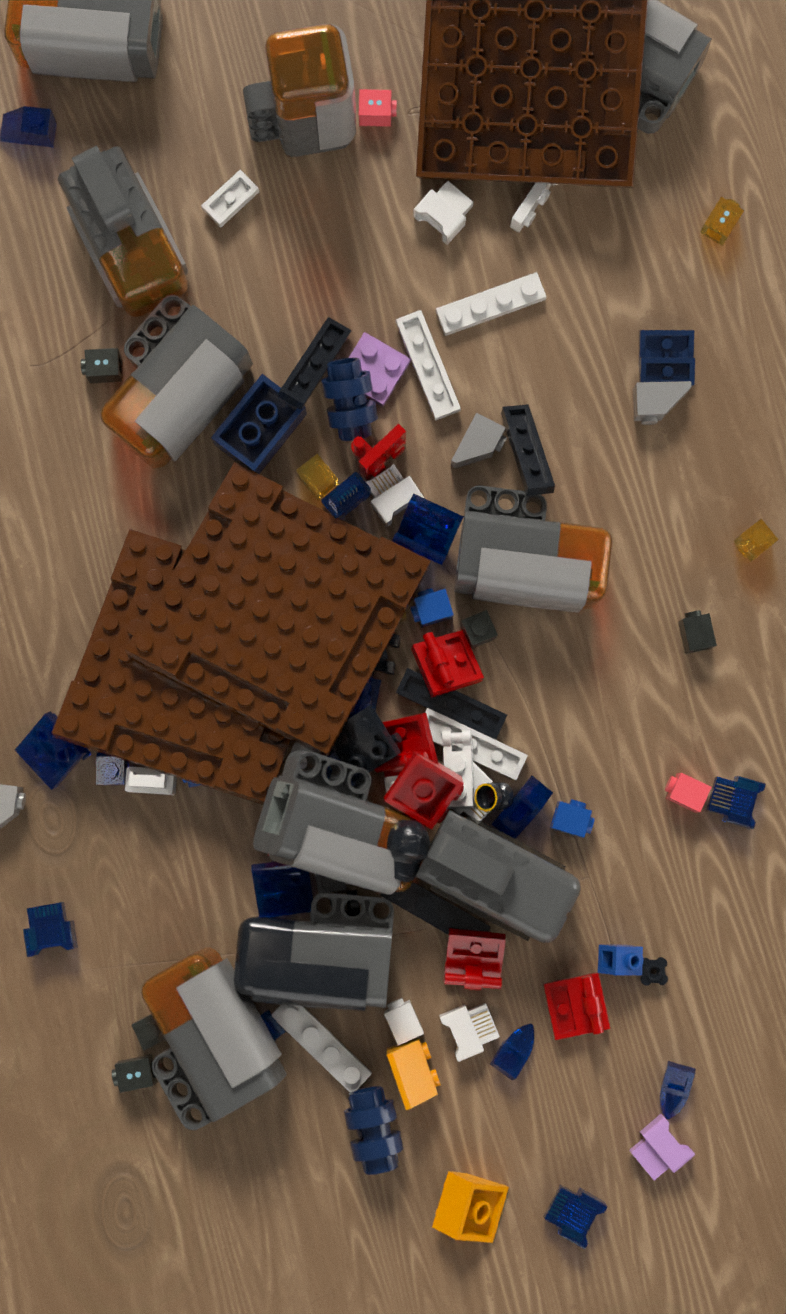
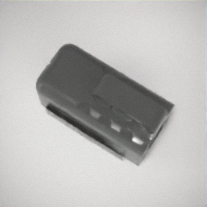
M448 810L445 819L441 822L430 843L427 857L422 860L416 874L417 878L431 884L430 890L527 941L531 937L542 943H550L558 937L568 918L566 915L568 912H571L581 890L578 878L565 871V865L469 815L464 818L451 810Z

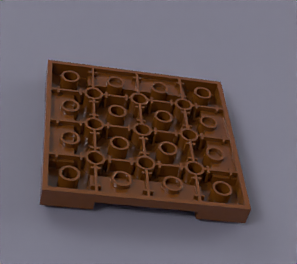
M426 0L416 177L420 179L482 180L634 188L638 119L649 0Z
M234 462L208 506V513L158 599L156 602H152L125 651L127 656L297 744L328 757L425 577L431 561L382 536L379 539L284 491L282 485Z
M129 529L111 576L110 588L76 677L70 683L52 734L54 738L264 805L271 781L274 777H279L291 740L127 656L125 651L127 645L152 602H156L185 552L182 549V545Z

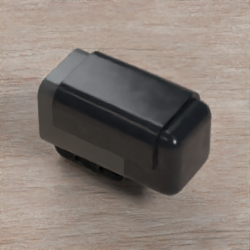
M320 893L312 901L310 921L260 916L245 919L238 929L233 979L234 987L242 995L253 996V1002L365 1011L366 1006L386 1008L394 917L393 904L383 897ZM326 897L332 901L333 908L330 913L324 914L318 910L317 903L320 898ZM349 900H357L360 903L361 912L357 916H350L346 913L345 905ZM378 902L386 903L389 906V915L382 919L377 918L373 913L374 905Z

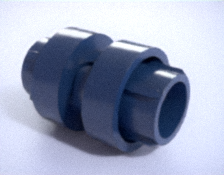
M344 358L327 363L328 376L323 378L321 382L324 397L333 399L334 403L333 406L327 409L329 427L338 429L339 439L342 441H353L358 436L363 439L371 436V423L376 421L378 416L375 401L366 400L365 393L373 390L370 371L362 370L359 358Z
M382 1086L367 1087L350 1092L348 1098L350 1108L345 1109L343 1112L347 1129L356 1130L358 1138L350 1142L353 1160L362 1161L363 1171L366 1175L385 1173L398 1168L397 1153L401 1152L404 1148L400 1131L391 1130L389 1123L397 1118L394 1100L385 1099Z

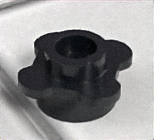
M659 957L657 960L643 958L642 976L640 977L643 985L649 986L651 983L665 985L668 982V977L665 974L666 959L663 957ZM652 969H656L655 974L651 973Z

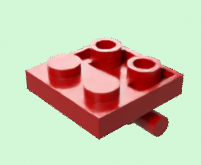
M398 423L373 448L360 436L353 440L351 452L358 459L359 473L366 480L371 476L376 477L386 468L384 464L391 457L395 460L405 451L406 430Z
M463 630L436 638L433 632H428L423 635V642L412 645L411 651L431 697L480 683L484 679Z
M426 712L382 722L390 735L397 732L401 736L402 742L397 745L401 753L374 769L376 773L384 772L385 778L399 775L415 751L434 763H438Z
M449 928L443 976L444 984L464 986V989L481 990V988L501 989V971L506 934Z
M598 972L543 983L555 1040L593 1033V1035L604 1033V1030L610 1029Z

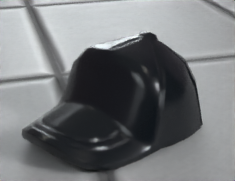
M399 820L390 828L388 833L387 850H390L394 859V878L402 882H410L416 877L421 862L427 857L430 849L428 832L417 821Z

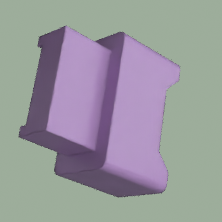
M662 1114L640 1131L644 1138L629 1150L653 1180H656L668 1168L675 1173L695 1156V1153L688 1145L679 1144L669 1132V1122Z

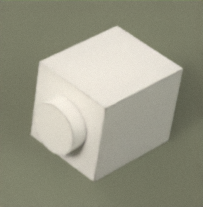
M400 998L387 1005L388 1010L384 1011V1015L398 1045L424 1034L410 1000L404 1002L403 998Z

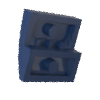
M639 330V382L691 381V385H694L695 330Z

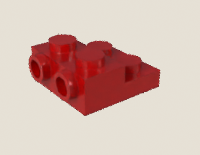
M415 751L385 794L384 801L428 828L433 829L436 823L440 824L445 819L448 813L447 808L452 800L456 801L461 796L464 790V782L462 777L439 762L437 764Z

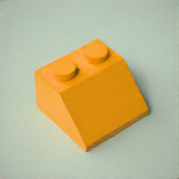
M416 1037L403 1044H396L387 1048V1057L406 1110L438 1095L436 1087L440 1086L441 1083L436 1069L430 1070L427 1059L432 1057L426 1042L421 1043L419 1037Z
M448 1171L432 1228L455 1240L493 1243L509 1187L467 1173Z

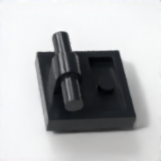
M370 705L347 720L333 749L341 762L363 768L369 773L401 753L397 745L402 742V738L397 732L392 735L389 734L376 711ZM355 774L352 776L354 782L357 780Z

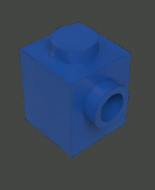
M433 588L417 593L418 597L414 598V606L410 607L414 622L420 621L421 628L452 619L454 616L446 589L434 592Z
M571 799L570 804L558 801L550 828L585 838L586 833H591L595 818L591 817L592 811L586 809V803Z
M599 944L598 973L642 975L643 947Z

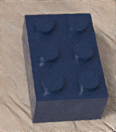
M261 374L211 437L214 445L238 464L258 474L262 472L307 415L305 406L300 410L277 397L281 387L264 374Z

